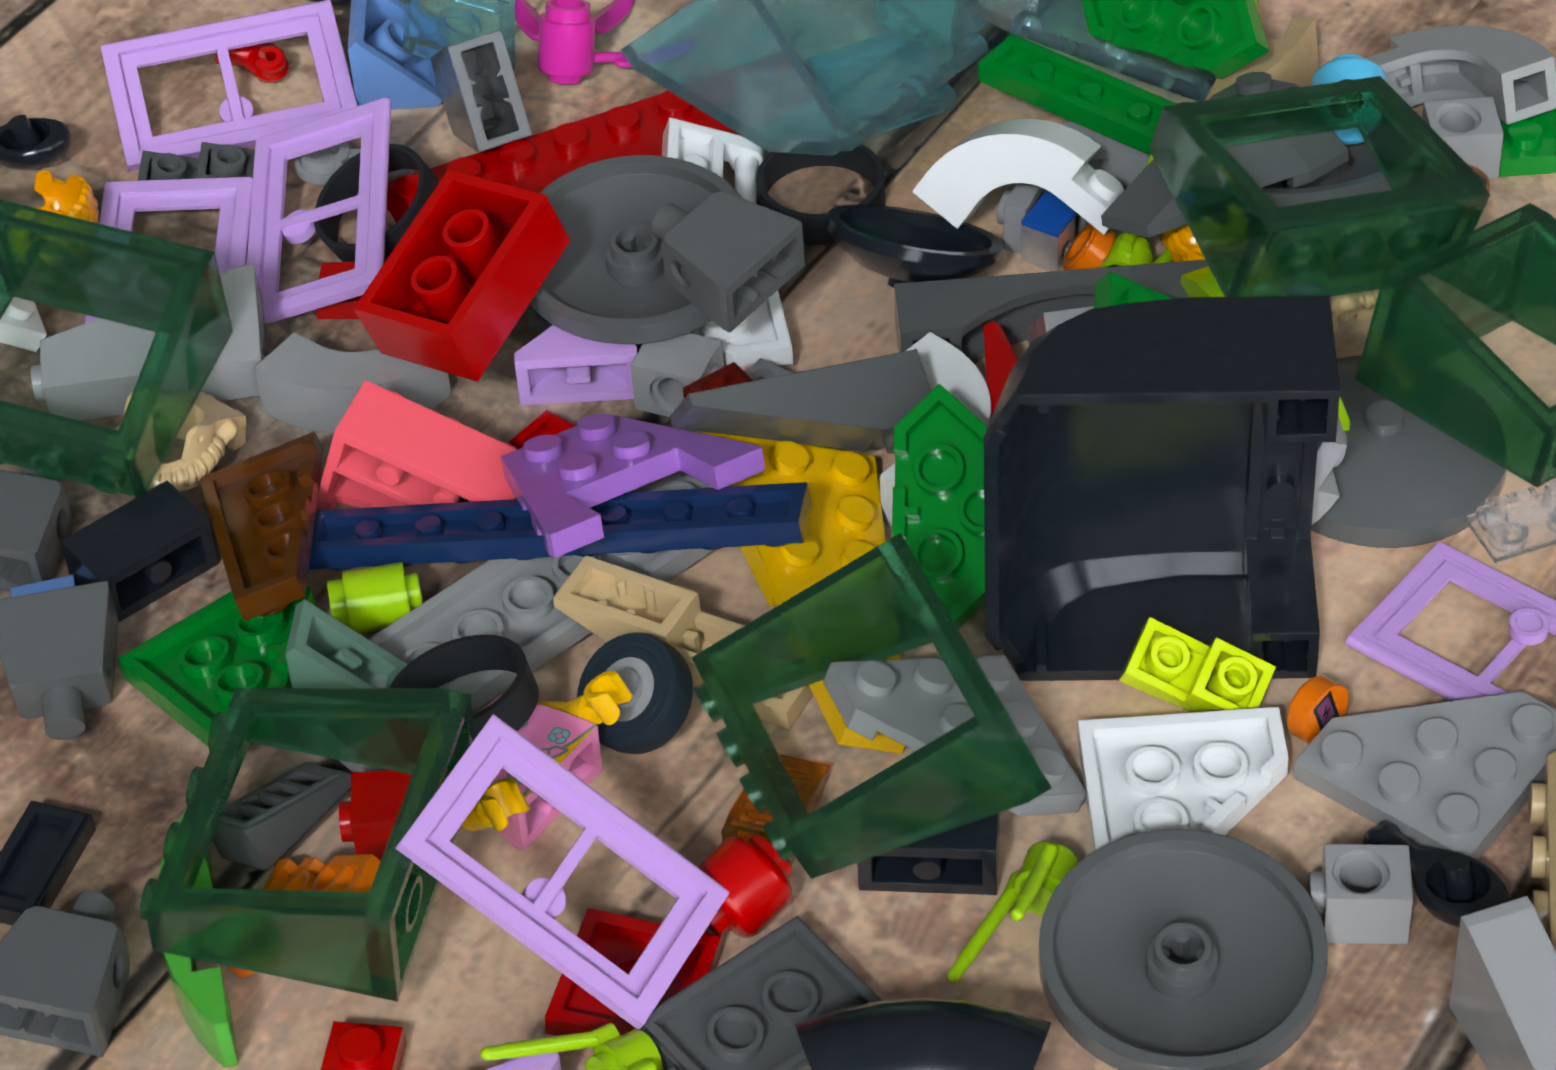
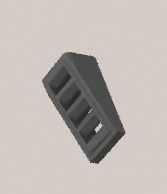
M304 762L216 811L204 821V826L221 858L267 871L351 789L350 773Z

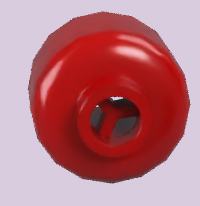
M754 834L749 840L737 835L728 837L698 866L699 869L730 892L707 927L716 936L722 937L729 930L742 938L754 937L792 898V888L788 880L793 873L791 866L770 843L759 835Z

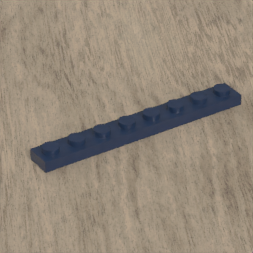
M808 483L724 487L720 490L699 488L625 493L590 508L601 514L604 538L561 556L577 555L585 557L586 555L591 557L597 554L627 552L650 554L663 550L700 548L704 550H717L723 547L755 545L778 547L785 544L803 543L812 504ZM517 499L316 511L309 570H347L353 567L379 566L403 562L404 567L413 564L443 562L466 564L480 560H531L536 557L551 556H549L545 549L544 537L542 535L538 536L532 527L529 511H523Z

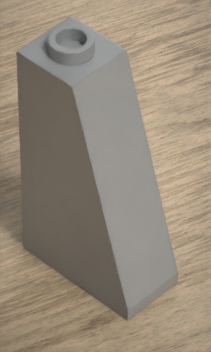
M254 264L241 265L41 339V365L31 366V381L35 400L37 402L46 401L53 424L124 415L126 399L137 389L165 391L195 387L205 394L212 395L218 401L259 396L254 367L267 356L263 299Z
M1528 896L1461 916L1449 1007L1487 1070H1556V952Z

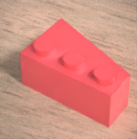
M365 380L334 431L318 491L316 508L333 510L337 503L359 508L516 499L505 480L501 456L518 449L509 443L501 442L463 425L454 418L441 415L406 399L397 392L384 389Z

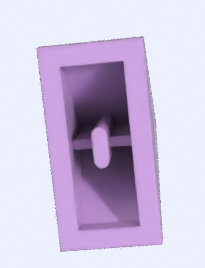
M552 325L514 353L520 406L634 399L631 363L637 355V346L635 344H611L592 341L575 336Z

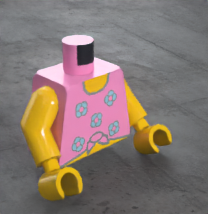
M607 671L592 679L585 687L584 694L570 701H538L531 717L517 732L586 784H589L603 770L597 725L602 722L605 725L614 724L620 716L618 705L630 702L633 694L616 671ZM499 695L491 704L498 700L502 695ZM450 708L441 715L436 725L453 723L470 716L455 708ZM459 760L445 761L448 775ZM502 768L461 826L468 831L493 828L514 846L524 851L561 812Z

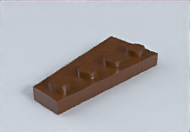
M315 431L199 479L233 597L244 621L259 615L278 613L288 607L291 602L301 599L306 595L323 449Z

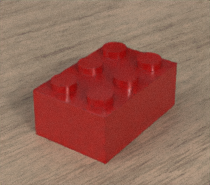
M448 169L353 309L381 354L478 382L571 240L546 194Z

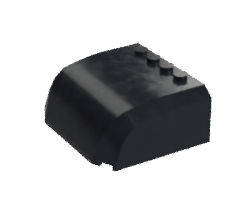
M1330 295L1190 297L1094 308L1055 326L1030 344L1011 369L984 435L985 637L996 651H1004L1015 666V672L1020 681L1119 680L1139 634L1149 617L1208 646L1217 637L1276 666L1271 679L1316 677L1320 629L1311 547V526L1318 442H1336L1340 398Z

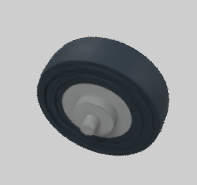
M629 633L611 639L594 653L585 666L579 681L577 697L584 694L585 687L596 676L607 671H616L633 694L630 702L618 705L620 716L614 724L605 725L602 722L597 725L599 742L615 751L627 754H643L654 751L672 739L686 720L693 697L691 671L683 656L673 646L657 637L648 634Z

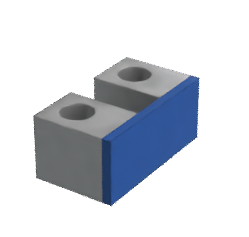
M1046 190L1021 220V261L1049 271H1060L1063 268L1064 256L1074 241L1075 236L1089 222L1057 196Z

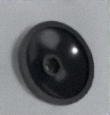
M865 204L838 206L828 212L826 229L833 240L861 266L889 277L887 284L893 288L896 283L969 278L987 271L997 264L1002 258L1004 248L1003 242L998 237L977 226L965 222L957 229L941 215L901 207Z

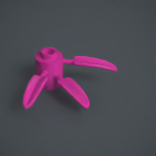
M513 0L511 4L513 17L520 29L532 40H539L538 70L549 74V81L557 84L580 83L582 76L593 72L594 63H614L619 68H638L679 60L693 54L698 48L699 43L698 40H694L669 48L636 53L594 52L595 32L603 34L618 26L630 13L634 0H614L594 15L590 14V3L584 0L546 1L545 12L540 15L525 0Z

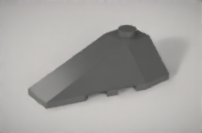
M1265 72L1246 73L1237 77L1236 83L1212 95L1101 215L1102 226L1149 238L1210 217L1212 204L1238 200L1244 204H1249L1263 199L1262 187L1286 179L1287 185L1293 188L1313 182L1349 161L1348 149L1297 84L1274 80L1270 74Z
M917 349L690 393L670 415L673 428L774 441H793L799 444L855 451H867L886 447L887 453L894 454V426L931 392L919 353Z

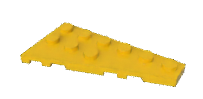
M693 431L756 444L762 447L765 471L727 487L808 483L812 504L803 543L785 544L778 547L755 545L740 546L768 605L778 606L786 622L783 635L791 651H800L812 675L808 685L838 745L902 754L905 745L879 732L872 741L848 729L823 683L831 662L900 659L894 604L891 599V580L875 456L799 444L793 441H774Z

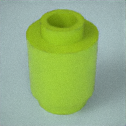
M403 562L342 572L341 579L327 581L332 617L359 634L381 631L423 604L418 572L405 574Z

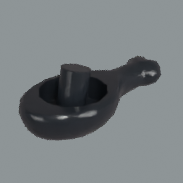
M23 114L15 116L7 124L0 127V165L11 169L31 170L56 162L70 148L71 132L68 126L55 119H28Z
M1386 820L1380 822L1376 828H1371L1364 834L1363 844L1409 845L1411 878L1418 900L1434 917L1444 923L1459 928L1461 916L1508 902V891L1499 875L1487 864L1474 857L1456 852L1420 848L1403 837L1397 825Z

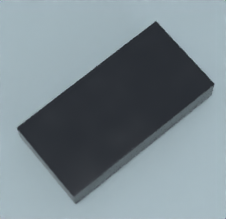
M36 801L29 803L0 852V923L13 926L22 913L33 906L51 908L96 831L91 814Z

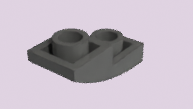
M202 142L199 159L178 156L172 153L143 150L137 181L227 177L253 178L255 150L229 144L221 145Z

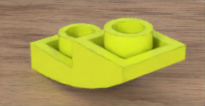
M1149 617L1139 634L1119 681L1160 700L1193 712L1259 708L1276 666L1217 637L1208 646Z

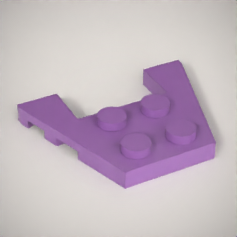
M610 414L586 416L577 422V426L555 435L533 437L524 443L523 448L501 456L506 482L523 511H529L532 527L538 536L542 535L544 537L545 549L549 556L553 558L604 538L601 514L590 509L591 507L663 477L682 471L712 488L720 490L765 471L762 447L756 444Z

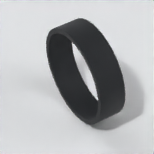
M817 135L792 140L777 147L768 154L757 172L758 205L802 222L804 244L828 245L835 244L836 242L826 229L828 214L797 212L780 205L768 194L770 188L789 173L814 166H835L852 170L864 176L875 187L871 194L859 204L885 206L884 168L880 159L865 145L848 138Z
M390 144L388 173L402 169L419 171V184L414 200L406 213L386 231L384 263L440 182L434 172L415 151L400 144ZM360 153L346 161L329 178L317 199L315 209L354 197L358 193ZM343 213L314 222L320 239L342 262H355L356 244L338 243V228Z
M472 635L440 644L415 658L401 670L391 683L386 695L385 704L390 720L405 750L423 760L442 762L460 760L493 714L518 731L534 712L538 702L539 690L525 654L517 643L497 635ZM485 670H504L517 674L511 686L498 700L470 717L453 723L434 726L416 725L408 722L414 709L427 695L453 679Z

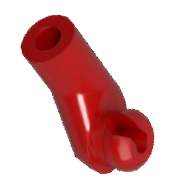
M267 42L228 50L232 66L244 67L259 81L264 83L280 81L289 69V63L284 52L273 43ZM216 53V64H219L218 55Z

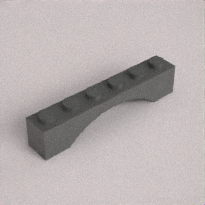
M1256 256L1237 257L1259 271ZM1231 258L894 284L898 350L899 352L906 351L931 332L952 344L976 364L985 358L983 332L985 324L993 320L995 323L999 322L1011 345L1028 340L1027 328L1043 313L1094 306L1095 282L1109 271L1170 298H1190L1180 284L1181 275Z

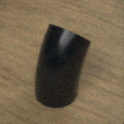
M912 998L876 1001L837 1009L797 1023L795 1026L811 1070H1034L1051 1022L1009 1008L973 1001Z

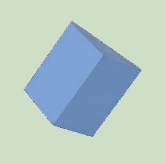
M351 0L348 54L357 106L382 98H389L391 100V110L437 107L443 100L431 64V57L446 47V31L400 0Z

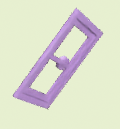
M331 0L100 45L128 172L140 169L143 150L199 158L202 142L221 145L229 144L241 148L255 146L257 138L357 107ZM307 35L324 102L254 116L252 103L247 98L238 94L228 50ZM217 53L227 93V99L221 103L219 109L222 122L152 136L137 69Z
M389 98L372 101L256 139L247 265L254 264L263 299L265 325L361 296L383 266L385 258L391 100ZM361 137L358 195L309 211L304 209L296 210L284 218L287 161ZM357 209L355 269L279 292L282 236L291 244H301L310 239L315 233L314 222Z
M227 177L105 182L85 323L122 310L125 289L129 296L136 299H145L153 296L159 290L160 282L204 280L245 265L253 178ZM220 209L213 267L155 269L148 265H138L127 270L135 212Z
M1439 541L1348 636L1345 645L1450 701L1505 694L1508 692L1492 684L1527 645L1542 643L1547 638L1548 632L1556 636V600ZM1449 581L1512 613L1508 626V632L1512 640L1479 676L1399 635Z
M494 714L481 729L395 848L638 1030L644 1026L730 893L725 887ZM502 768L584 829L550 879L537 878L533 880L523 890L522 894L518 893L450 842ZM595 839L599 840L677 899L628 974L555 920L564 910L566 904V896L562 887Z

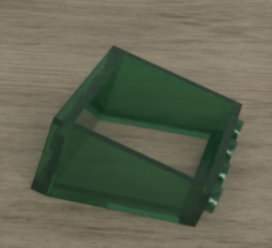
M1381 76L1355 80L1344 79L1333 83L1289 87L1284 90L1248 95L1238 94L1227 98L1192 103L1182 102L1176 105L1164 106L1149 146V150L1225 297L1321 295L1333 297L1450 278L1458 266L1490 197V193L1480 176ZM1357 127L1392 190L1278 207L1225 147Z
M0 200V320L12 299L17 297L156 332L119 430L0 400V464L8 463L35 470L37 473L50 479L65 478L85 483L107 494L123 493L138 497L147 492L233 332L215 252Z
M1529 203L1383 274L1355 380L1538 488L1556 478V404L1549 408L1480 339V337L1514 321L1556 345V219L1548 212Z
M901 533L691 657L703 680V683L694 688L698 699L714 723L723 719L726 725L725 728L716 733L719 741L736 768L743 764L746 765L749 773L739 778L756 810L759 814L769 810L773 820L763 825L769 840L784 862L795 856L811 879L1028 803L1052 789L949 611ZM933 642L975 716L810 814L753 704L824 680L831 662L882 660Z
M236 688L226 713L218 712L213 719L208 739L209 755L204 767L196 766L190 775L186 790L187 809L181 823L172 822L167 831L163 847L164 865L158 879L150 878L142 893L140 918L147 920L152 949L398 1002L440 882L395 848L474 740L471 694L444 688ZM251 742L412 775L370 892L192 888ZM457 832L454 834L450 842L454 843Z

